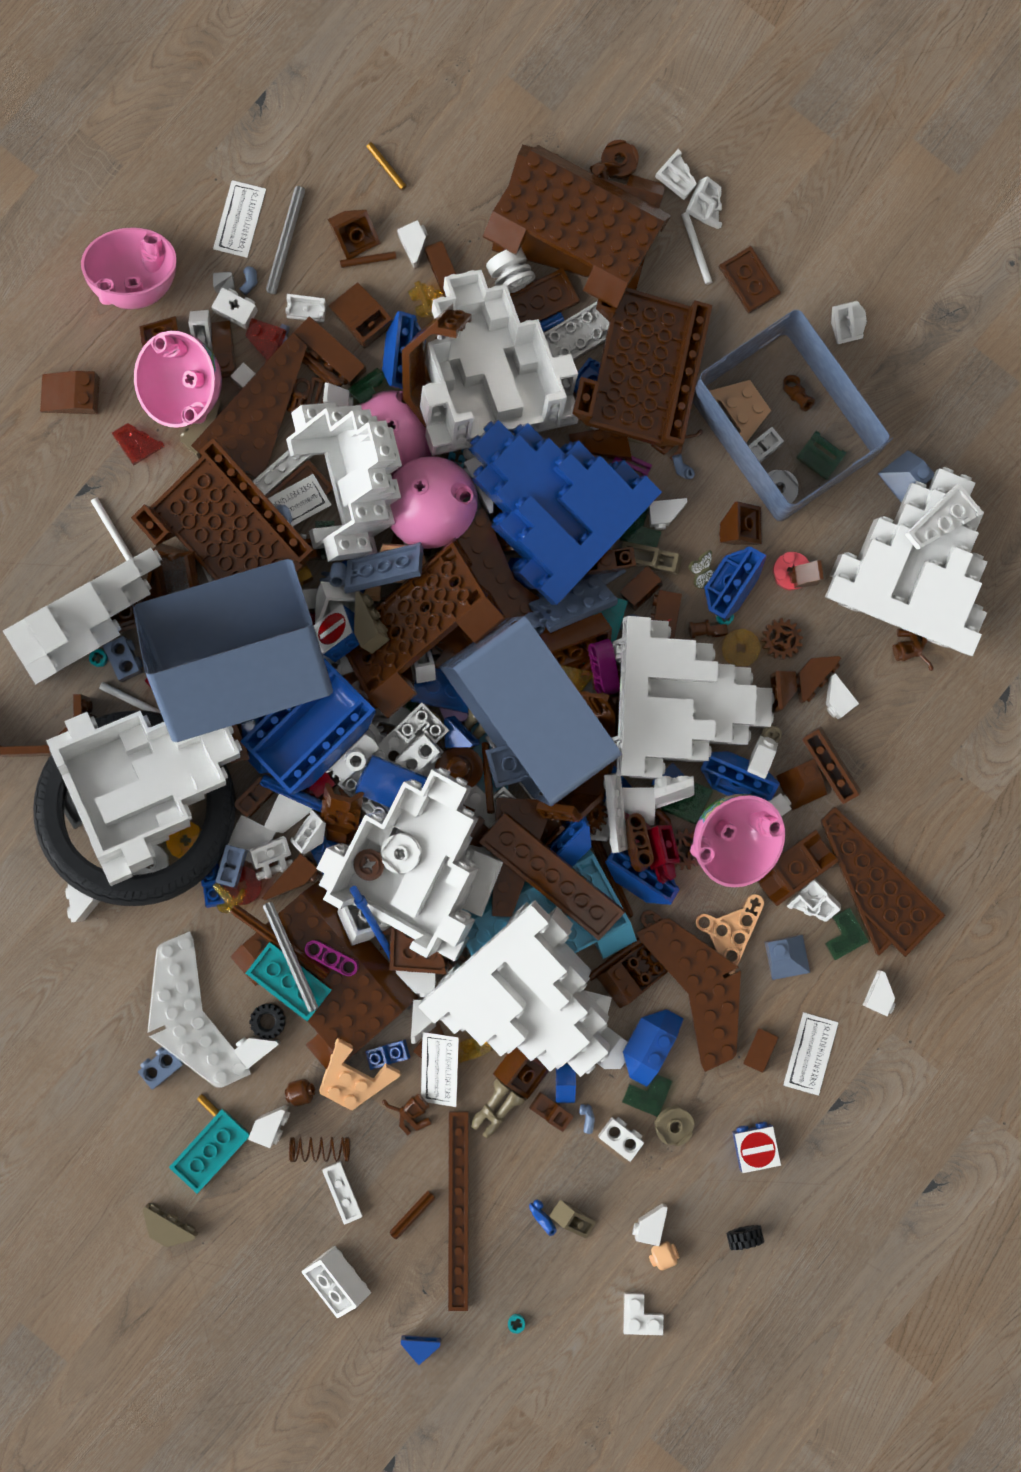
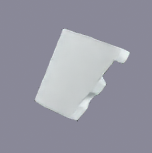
M708 176L699 180L686 212L711 227L721 228L722 222H719V211L722 210L720 202L721 186Z
M622 788L624 812L629 815L639 813L644 817L645 823L654 826V788Z
M279 794L264 827L275 832L284 833L308 815L312 808Z
M816 879L804 886L787 904L789 909L795 908L803 911L806 915H814L826 922L841 910V904Z

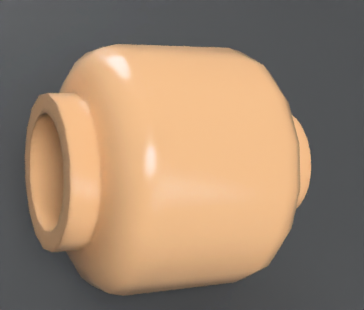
M668 1241L660 1243L659 1246H653L651 1249L652 1255H649L653 1267L657 1266L661 1271L677 1265V1259L680 1258L675 1244H671Z

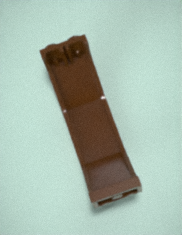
M453 304L418 332L402 350L403 400L425 428L426 423L420 408L422 386L427 384L425 379V339L431 334L457 338L458 332L465 329V324L472 321V314L465 313L462 310H453Z
M588 691L579 692L595 716L598 717V720L609 736H618L617 698L610 697V695L603 692L599 694ZM615 760L553 806L538 802L537 811L543 818L573 822L581 821L604 799L606 792L604 788V775L612 773Z
M73 694V717L87 712L89 717L94 716L96 718L97 716L90 714L93 710L90 698L82 694ZM65 727L58 735L67 732V727ZM48 744L44 746L2 747L0 745L1 757L51 755Z

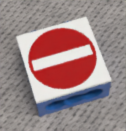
M343 604L313 625L322 654L334 662H337L359 645L354 634L355 613Z
M759 1122L755 1124L756 1127L748 1128L745 1125L737 1127L736 1131H732L739 1168L742 1173L781 1166L774 1128L771 1124Z

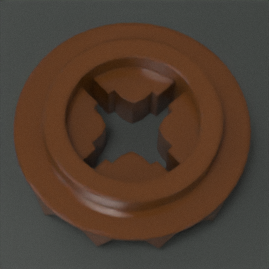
M364 849L356 855L353 864L354 870L361 879L372 881L382 875L385 866L380 852L373 849ZM367 859H369L370 862L376 861V863L372 866V870L370 869V867L363 868V866L368 863Z

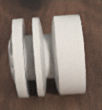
M522 248L519 249L516 255L504 250L486 263L491 277L498 278L495 281V285H507L509 293L523 289L535 279L531 266L524 264L527 258Z

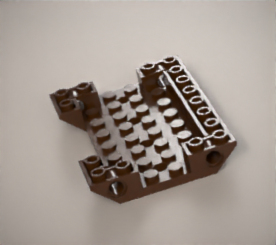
M457 538L452 539L422 565L421 576L406 579L374 607L381 616L379 618L388 630L386 633L390 640L373 654L363 649L359 644L345 655L367 697L387 718H390L417 695L411 681L401 674L457 626H460L471 640L477 644L506 619L490 591L479 583L470 568L473 563ZM459 579L458 585L454 587V582ZM430 604L429 609L424 612L425 607ZM400 629V634L396 637V632ZM372 654L371 659L367 662V657Z

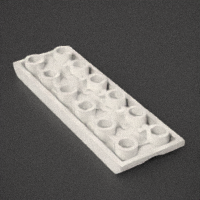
M597 302L544 333L552 358L558 355L571 354L574 361L605 342L609 321L596 310Z

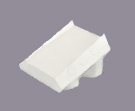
M662 776V778L655 779L654 799L656 809L695 795L694 776H678L677 778Z

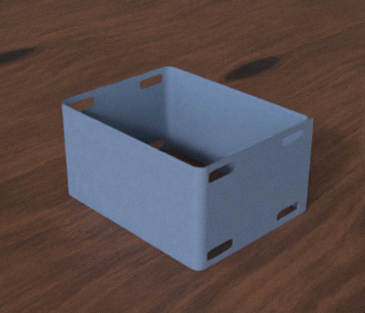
M800 310L791 311L704 370L700 375L694 392L693 404L777 521H784L876 458L893 439L889 440L890 435ZM780 335H786L790 338L870 451L853 463L851 467L797 504H790L785 499L706 387Z
M291 559L281 560L141 602L135 606L132 605L145 674L173 742L184 741L327 697L333 693L312 619L294 563Z
M525 616L506 618L477 644L472 642L439 666L494 745L499 747L508 744L531 779L521 781L529 794L549 806L556 804L622 755L619 748Z

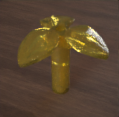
M215 883L212 886L225 902L224 904L217 905L221 913H230L233 906L240 904L243 900L244 888L241 889L237 898L234 899L230 897L219 883Z

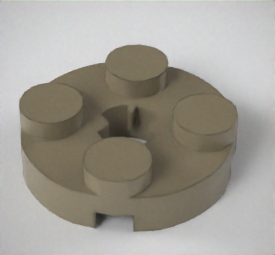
M678 1105L664 1109L654 1121L658 1137L667 1145H683L693 1135L694 1120L686 1109ZM679 1122L677 1130H674V1128L670 1130L672 1123Z

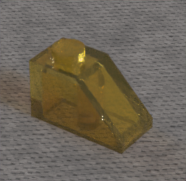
M471 1036L458 1042V1064L483 1056L494 1049L487 1042L480 1046Z

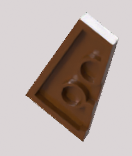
M600 429L569 434L570 442L580 441L595 456H608L610 459L618 457L632 461L628 438Z

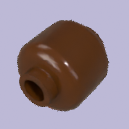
M307 1079L292 1081L285 1089L287 1102L295 1107L309 1104L313 1100V1095H315V1087Z

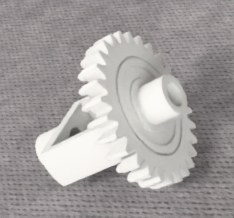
M378 719L371 722L368 731L326 773L332 771V778L337 775L339 781H345L355 771H359L365 766L366 760L379 749L378 744L387 736L386 732L381 733L384 730L383 725L377 727L379 724ZM353 756L360 757V760L357 762H352L350 759Z

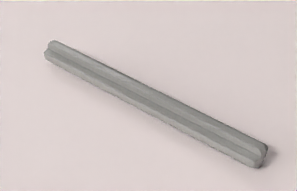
M296 186L294 189L266 287L267 293L276 294L305 194V189L300 186Z
M268 902L263 905L267 918L308 1011H315L318 1009L316 1000L273 902Z

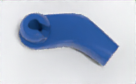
M537 1199L534 1203L529 1204L530 1211L549 1236H553L557 1229L551 1218L541 1210L543 1203Z

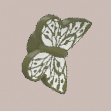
M711 550L703 553L698 561H692L689 565V570L696 575L693 581L694 585L699 589L705 587L715 572L710 566L712 560Z

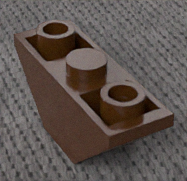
M627 547L608 550L585 575L612 573L636 566L634 548Z
M840 656L819 657L808 660L797 673L800 680V687H798L800 703L810 702L814 698L816 688L818 686L822 688L828 681L827 675L830 672L834 673L840 667L838 663L842 659Z

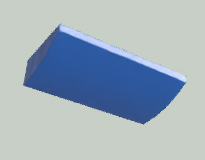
M372 755L356 784L355 793L363 792L365 798L391 808L404 781L416 780L422 784L421 787L423 788L428 777Z

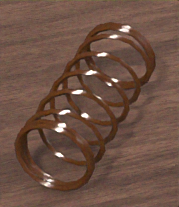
M291 1137L289 1141L290 1162H296L299 1150L301 1149L302 1159L306 1162L311 1147L313 1160L317 1162L322 1147L323 1159L325 1162H328L332 1147L334 1160L338 1162L343 1145L344 1161L349 1162L350 1139L345 1137L344 1141V1138H341L339 1156L336 1160L333 1137H331L326 1160L323 1138L321 1137L318 1156L315 1160L312 1137H310L307 1157L304 1160L301 1137L299 1138L296 1159L295 1138Z

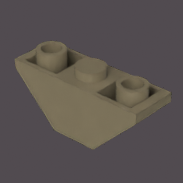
M148 1203L144 1207L143 1214L149 1238L165 1247L192 1241L198 1235L194 1226L188 1223L184 1225L178 1221L179 1218L171 1213L167 1215L162 1212L160 1206Z

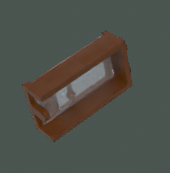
M195 551L159 553L162 559L159 561L161 565L153 569L158 597L199 585L194 557Z

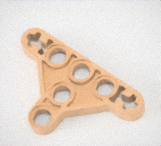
M750 895L747 897L743 908L718 918L708 914H700L695 920V925L699 930L709 934L714 949L726 957L727 953L731 950L735 951L737 958L732 962L738 966L763 909L764 900L759 895ZM758 898L757 902L760 905L759 907L755 906L753 909L754 912H757L756 915L745 912L746 908L750 910L752 907L750 900ZM745 915H749L752 918V924L749 926H744L742 923V918ZM702 917L709 919L710 923L706 928H702L699 925V920ZM719 925H724L727 928V933L724 936L717 934L716 929ZM737 933H742L745 937L744 942L741 944H737L734 941V936ZM736 969L729 972L728 974L731 975L735 973Z

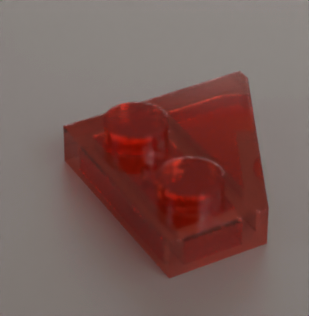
M252 318L245 336L268 361L282 345L287 331Z
M129 423L112 432V436L133 466L164 447L163 442L151 438L149 434L137 430L136 427Z

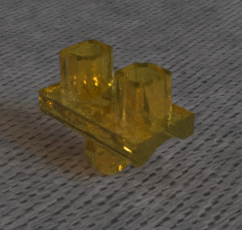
M415 282V287L409 290L408 293L414 302L421 299L422 304L415 307L417 316L421 318L428 315L434 317L432 313L433 300L442 295L441 291L434 290L433 285L427 287L425 283Z

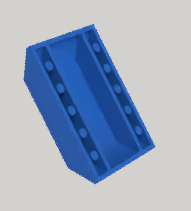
M325 658L324 662L333 688L331 695L266 715L240 741L290 795L312 786L368 731L376 713V710Z

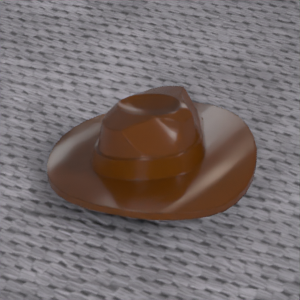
M467 747L450 748L441 754V758L437 759L434 768L439 769L441 767L448 770L450 776L455 779L460 777L468 782L467 785L472 788L480 781L484 770L481 757L474 750Z

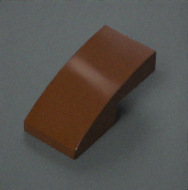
M539 1092L529 1107L530 1110L562 1132H564L574 1117L541 1092Z

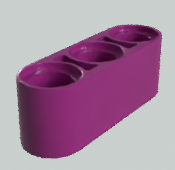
M609 639L589 644L588 651L596 693L603 692L608 695L619 693L620 682L612 642Z
M312 940L305 946L307 956L345 976H352L359 969L357 960L319 940ZM313 943L320 947V951L316 955L310 952V946ZM331 952L337 956L335 963H330L327 960V955ZM350 961L355 965L353 972L345 970L344 965L346 962Z

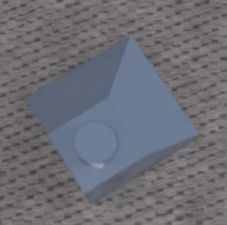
M907 450L880 471L878 475L902 503L909 484H915L916 481L926 484L933 479L934 472L924 460Z
M803 935L765 942L772 980L810 973Z

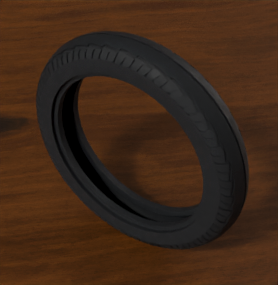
M142 710L115 712L95 719L98 728L141 711L143 716L147 715L151 727L164 722L161 713ZM51 754L42 769L34 796L33 817L40 847L50 865L63 880L79 892L98 901L120 906H145L175 898L197 885L212 871L221 859L225 847L230 841L236 815V798L231 775L226 764L220 766V768L224 767L228 778L225 779L226 785L206 793L207 806L202 830L192 847L179 860L156 872L133 875L129 879L110 886L103 869L83 857L69 838L64 815L68 789Z

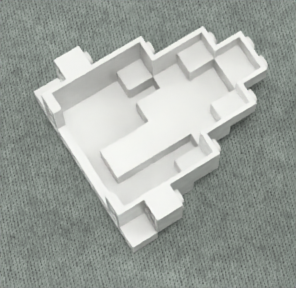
M471 270L466 273L451 274L445 277L443 288L446 297H439L433 300L432 313L434 319L453 304V310H462L465 313L472 314V321L465 324V329L458 332L457 338L438 335L437 339L427 344L425 365L432 383L422 386L420 408L426 423L425 437L431 455L434 456L469 448L471 440L476 435L481 436L485 432L483 428L490 421L499 420L513 435L512 431L519 424L523 426L529 423L537 432L577 424L578 418L573 414L575 404L573 392L578 372L571 354L558 355L552 358L539 319L526 320L520 323L507 285H497L488 288L482 270Z
M333 402L299 406L291 413L296 432L286 439L290 457L325 455L342 524L311 529L309 534L313 549L325 548L328 562L354 559L378 553L374 536L395 524L390 505L401 498L397 479H392L391 476L393 471L402 466L393 428L388 427L386 421H378L377 416L371 415L370 409L362 410L361 405L336 407V403Z
M943 467L936 470L928 489L926 484L918 481L915 484H909L895 520L885 516L873 520L859 556L849 552L838 555L830 573V577H833L825 597L838 602V605L856 612H863L927 638V641L973 656L982 635L979 631L987 612L982 611V606L974 603L982 585L979 581L987 561L983 560L984 556L970 553L979 534L976 530L983 514L920 549H916L905 536L955 485L960 483L966 492L971 495L975 486V482L971 481L972 478L964 474L957 476L953 474L954 471L952 469Z
M149 548L3 630V633L35 685L120 635L118 631L121 628L116 619L111 620L110 617L151 594L149 592L151 586L146 579L142 580L141 576L161 565L159 561L162 559L157 550L153 551Z
M624 617L622 638L613 641L612 644L615 660L621 661L618 736L611 737L622 753L617 758L616 776H630V778L642 779L662 778V774H665V763H663V760L685 762L709 761L712 752L709 744L748 745V741L751 739L749 727H771L773 723L772 705L774 703V694L772 693V688H759L756 685H750L753 682L751 668L735 667L732 664H718V661H712L715 659L713 644L696 643V640L668 639L671 635V627L668 626L669 621L651 620L650 617Z
M141 711L98 728L94 716L89 717L88 713L85 712L64 721L68 729L67 732L46 740L110 886L133 877L132 873L154 864L152 858L156 856L152 847L169 840V835L191 826L190 820L192 816L188 806L205 799L204 794L226 785L225 779L228 778L224 767L220 768V766L240 758V751H242L239 741H234L231 735L234 733L232 726L184 741L173 742L165 722L151 727L147 715L143 716Z
M441 767L431 770L423 788L421 787L422 784L416 780L404 781L388 814L382 811L366 814L350 846L341 843L326 848L317 866V869L324 873L319 885L327 889L323 900L339 909L351 904L355 905L350 888L357 886L361 895H364L368 901L367 906L373 916L415 939L409 947L411 950L426 958L439 952L453 961L457 960L469 940L467 935L475 919L471 918L470 913L462 910L473 889L471 884L479 870L475 866V862L467 859V856L464 855L472 840L470 835L479 819L474 816L475 813L463 806L472 787L467 785L468 782L460 777L455 779L450 776V772ZM398 833L408 834L416 839L422 849V854L418 865L413 870L406 873H393L385 867L382 875L372 881L363 880L356 874L353 864L356 855L360 851L373 849L380 852L382 856L381 847L384 841ZM397 849V857H405V851ZM367 859L368 863L365 864L363 868L370 867V869L372 870V866L376 863V861L370 862L369 859Z
M536 900L531 904L526 902L521 906L502 930L461 966L457 963L449 970L437 987L418 1006L434 1024L440 1019L454 1034L459 1030L461 1032L466 1030L480 1046L487 1042L500 1056L504 1053H511L517 1047L530 1061L537 1057L549 1071H552L554 1068L559 1069L565 1063H568L581 1077L584 1073L589 1074L596 1067L595 1064L598 1061L603 1062L610 1055L611 1045L599 1034L608 1026L609 1016L584 990L587 986L586 983L590 979L591 969L565 943L572 932L571 927L573 923L558 907L548 914Z

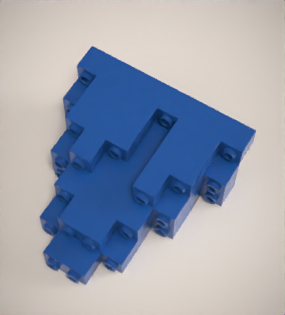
M499 420L490 421L483 428L485 432L481 436L476 435L470 442L471 446L468 450L484 465V467L480 465L473 472L475 476L471 480L503 511V513L500 512L493 519L494 523L491 527L523 558V560L519 559L512 566L514 568L511 571L513 576L525 588L537 589L552 605H558L662 491L647 476L640 477L625 460L608 464L601 456L594 457L580 441L565 443L559 448L550 438L543 439L529 423L523 426L519 424L512 431L513 435Z

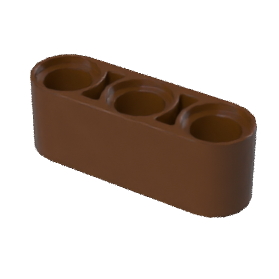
M441 240L424 247L442 295L446 297L443 288L444 279L456 273Z
M633 813L625 820L628 853L633 869L643 872L653 863L654 857L644 817L639 813ZM630 821L635 822L637 827L632 826ZM635 839L640 841L641 846L636 844ZM639 858H643L646 864H642Z

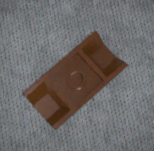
M325 784L321 819L326 823L324 836L327 840L344 844L353 840L360 826L363 792H359L349 798L335 794L330 784Z
M814 830L782 853L772 870L757 882L768 898L778 906L839 860L824 844L817 830Z

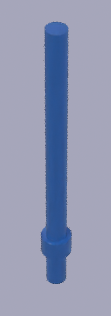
M352 886L350 892L354 897L355 905L358 909H361L390 960V944L367 906L368 901L364 895H361L357 886Z

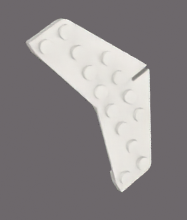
M190 931L160 944L156 949L148 1032L164 1025L166 1029L149 1037L217 1088L227 1086L250 1075L249 1068L247 1069L233 1051L234 1048L202 1010L194 940Z

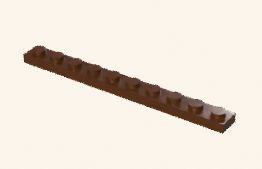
M449 1111L448 1311H468L469 1111Z

